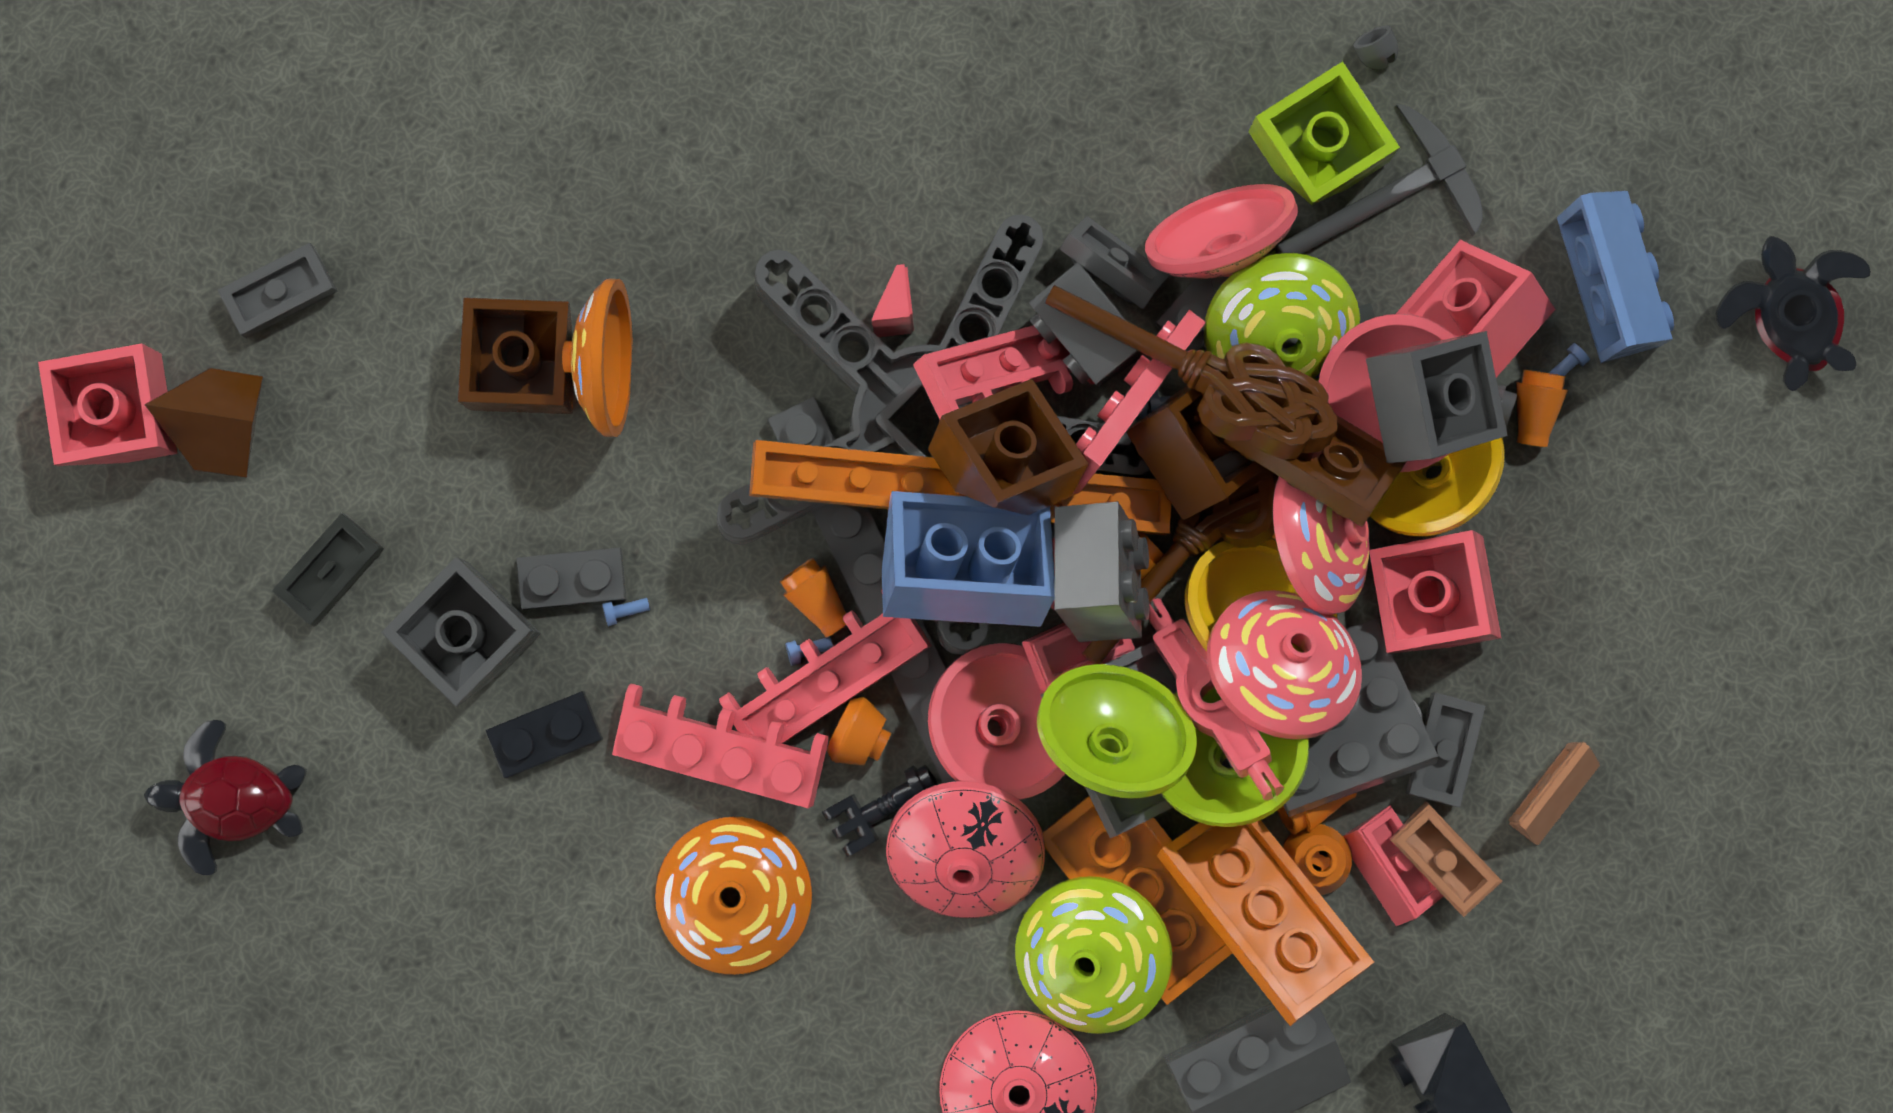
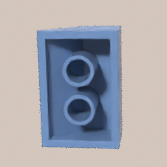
M1628 191L1595 192L1581 195L1557 217L1600 362H1607L1664 345L1673 339L1670 331L1674 329V319L1668 303L1665 301L1661 302L1656 286V282L1659 280L1658 265L1651 252L1646 253L1641 237V233L1644 231V221L1640 208L1636 203L1631 204Z
M891 492L882 563L883 617L1041 627L1054 601L1055 577L1050 506L1030 515H1023L994 508L967 496Z

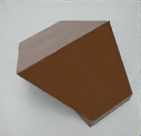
M209 368L145 404L194 470L247 478L263 376Z

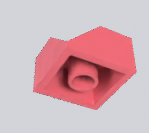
M141 343L38 362L54 465L129 463L177 454L176 445L145 406L146 403L168 392L162 354Z

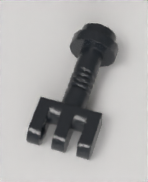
M914 765L904 771L907 779L905 783L861 807L855 795L852 794L822 811L826 821L837 818L844 811L849 818V821L832 830L836 839L854 829L858 834L859 839L850 841L842 848L846 857L879 840L872 827L873 824L884 819L885 816H889L890 813L898 811L914 795L938 785L935 777L926 765L919 769Z

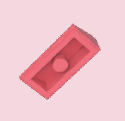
M904 264L896 265L872 317L873 331L877 337L912 334V331H914L908 268Z
M1391 805L1343 835L1350 847L1352 860L1395 926H1399L1418 918L1444 896L1390 840L1403 823Z

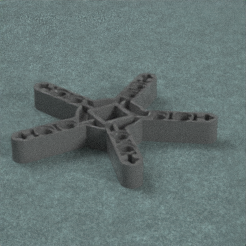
M1022 214L1013 215L1003 221L940 345H915L896 352L887 347L794 255L788 251L774 250L769 251L760 258L755 270L754 286L757 296L857 394L851 413L850 433L823 447L926 457L891 423L925 390L913 364L925 354L968 343L959 333V327L965 323L979 325L985 333V338L998 335L1042 247L1043 232L1037 221ZM1017 234L1024 237L1025 241L1013 265L1003 260L1009 250L1011 241ZM769 272L776 276L781 275L783 272L787 273L788 289L780 282L775 283L773 286L769 285ZM990 278L999 279L1007 287L1008 295L998 299L992 298L984 292L982 282ZM792 292L796 296V299L794 300L793 305L789 306ZM819 305L826 309L829 314V320L823 325H810L804 321L801 312L807 306ZM846 341H856L866 350V357L859 362H848L841 357L838 348ZM971 401V402H968V403H964V404L958 405V407H959V408L964 407V406H966V405H968V404H971L972 401ZM1057 416L1071 438L1081 437L1088 427L1098 432L1104 424ZM1125 432L1111 451V453L1117 454H1112L1095 474L1143 478L1150 469L1144 459H1141L1134 467L1128 465V457L1119 455L1129 445L1134 446ZM1135 447V448H1134V453H1135V455L1138 456V457H1141V456L1138 454V452H1137V450H1136V447ZM749 483L729 493L722 499L718 506L717 525L719 532L725 540L733 544L744 545L828 503L800 501L794 506L787 507L777 503L774 498L763 497L765 507L772 518L766 519L765 511L762 509L752 514L749 523L750 527L743 530L739 523L729 525L728 522L732 519L733 508L739 507L743 513H747L758 507V497L749 496ZM934 620L940 644L953 654H966L975 649L984 641L988 633V623L964 622L968 625L973 624L975 630L967 637V642H962L960 634H951L949 630L956 621Z

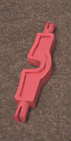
M1159 598L1152 601L1154 609L1150 604L1148 618L1156 630V633L1153 635L1154 644L1176 678L1180 703L1192 719L1194 727L1216 740L1239 777L1244 778L1250 775L1263 795L1264 800L1273 799L1272 790L1278 796L1284 790V786L1280 784L1268 765L1272 759L1270 749L1255 728L1238 718L1223 700L1214 703H1207L1202 700L1204 695L1214 688L1207 664V651L1197 640L1184 619H1179L1175 622L1163 605L1162 600Z

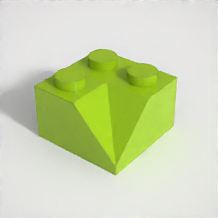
M1343 61L1258 114L1248 131L1274 172L1311 205L1350 188L1391 161L1400 148Z

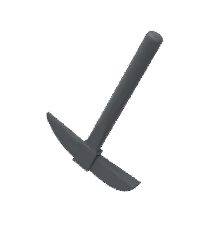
M1397 104L1396 106L1429 157L1426 160V164L1277 244L1276 253L1303 254L1435 181L1438 183L1443 181L1472 237L1479 229L1483 219L1482 204L1478 192L1465 170L1467 165L1455 145L1451 146L1442 132L1425 116L1406 105Z

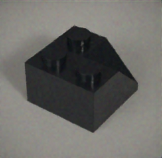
M1443 1013L1390 1041L1396 1055L1388 1060L1396 1077L1403 1087L1412 1084L1421 1101L1413 1106L1415 1113H1512L1464 1022Z

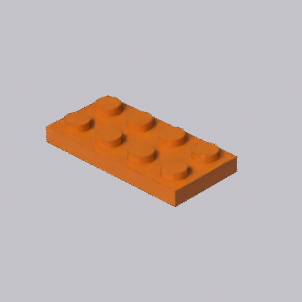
M1088 796L1042 832L1046 851L1068 879L1092 876L1121 882L1139 892L1159 913L1168 931L1172 947L1171 975L1161 997L1166 1005L1232 954L1228 946L1157 857L1160 850L1172 842V840L1154 817L1110 838L1090 796Z
M1261 820L1235 827H1219L1198 823L1164 846L1158 853L1157 857L1289 1026L1295 1024L1374 963L1372 958Z

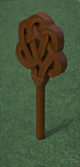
M1056 285L1053 286L1046 299L1045 304L1177 370L1178 376L1183 378V382L1191 390L1195 389L1204 394L1197 410L1202 424L1214 435L1229 441H1247L1251 446L1264 453L1285 460L1296 459L1301 453L1323 450L1330 445L1337 432V417L1328 404L1329 395L1323 385L1294 368L1286 367L1277 354L1262 345L1247 342L1234 345L1226 353L1224 359L1213 355L1211 351L1204 352L1203 350H1198L1196 352L1195 349H1191L1187 352Z
M1263 467L1224 500L1185 520L1179 519L1175 528V534L1173 535L1174 543L1141 581V588L1147 589L1149 605L1190 556H1197L1198 553L1212 548V544L1220 537H1223L1225 542L1237 548L1257 547L1270 540L1275 533L1273 500L1279 476ZM1121 639L1092 641L1082 654L1092 664H1101Z

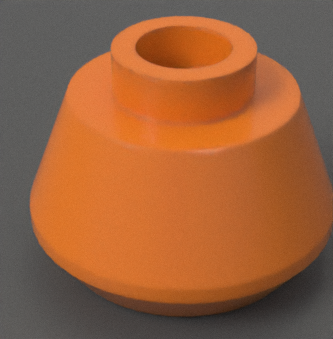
M867 698L851 699L848 706H846L826 750L833 762L864 766L868 757L876 761L879 760L891 736V732L882 729L887 719Z
M1319 824L1311 832L1304 829L1297 834L1291 833L1284 842V850L1320 895H1326L1337 890L1348 878L1352 866L1351 850L1345 838L1335 829ZM1319 851H1325L1328 856L1325 857L1319 854ZM1312 865L1320 867V871L1315 870Z

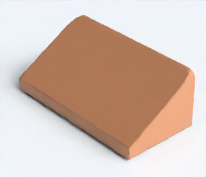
M1584 742L1568 743L1510 817L1509 825L1532 843L1539 845L1599 768V762L1591 748Z
M1427 801L1390 838L1395 846L1463 917L1503 882Z

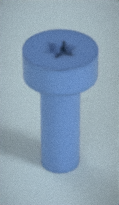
M1573 343L1567 348L1569 355L1549 373L1565 376L1578 363L1584 366L1590 358L1581 347Z
M647 598L613 606L611 601L602 603L607 626L617 624V618L650 610Z
M830 637L813 641L820 652L827 651L833 647ZM796 641L785 643L791 666L800 664L801 658L805 657L800 645H797Z

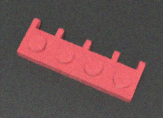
M1188 310L1177 326L1168 320L1156 336L1186 350L1206 322L1191 310ZM1143 355L1139 358L1124 378V381L1131 386L1125 396L1115 391L1097 415V417L1105 422L1098 432L1088 427L1076 443L1088 462V466L1073 494L1080 493L1100 468L1171 371V367L1154 358L1151 361Z
M1034 325L925 354L913 364L939 419H941L942 415L959 409L958 405L971 401L972 403L1030 379H1033L1035 383L1048 379L1053 390L1058 394L1069 392L1073 387V380L1070 375L1071 370L1062 361L1070 354L1058 338L1048 344ZM1091 378L1087 380L1090 384H1095Z
M851 610L843 615V620L852 633L850 636L823 654L820 653L812 640H806L800 644V648L809 663L781 682H778L769 668H764L757 675L766 692L743 707L739 706L736 699L730 693L719 698V701L723 708L735 711L733 725L738 732L766 739L768 728L772 721L784 724L781 743L784 744L932 645L915 619L883 617V614H881L864 626L856 613Z
M632 683L628 686L612 755L804 808L814 806L828 745L827 735L817 733L814 737L811 751L781 743L784 731V724L772 721L768 728L766 739L732 730L735 718V711L723 708L719 714L717 726L683 717L686 707V698L674 695L671 699L668 713L640 706L643 693L642 686Z

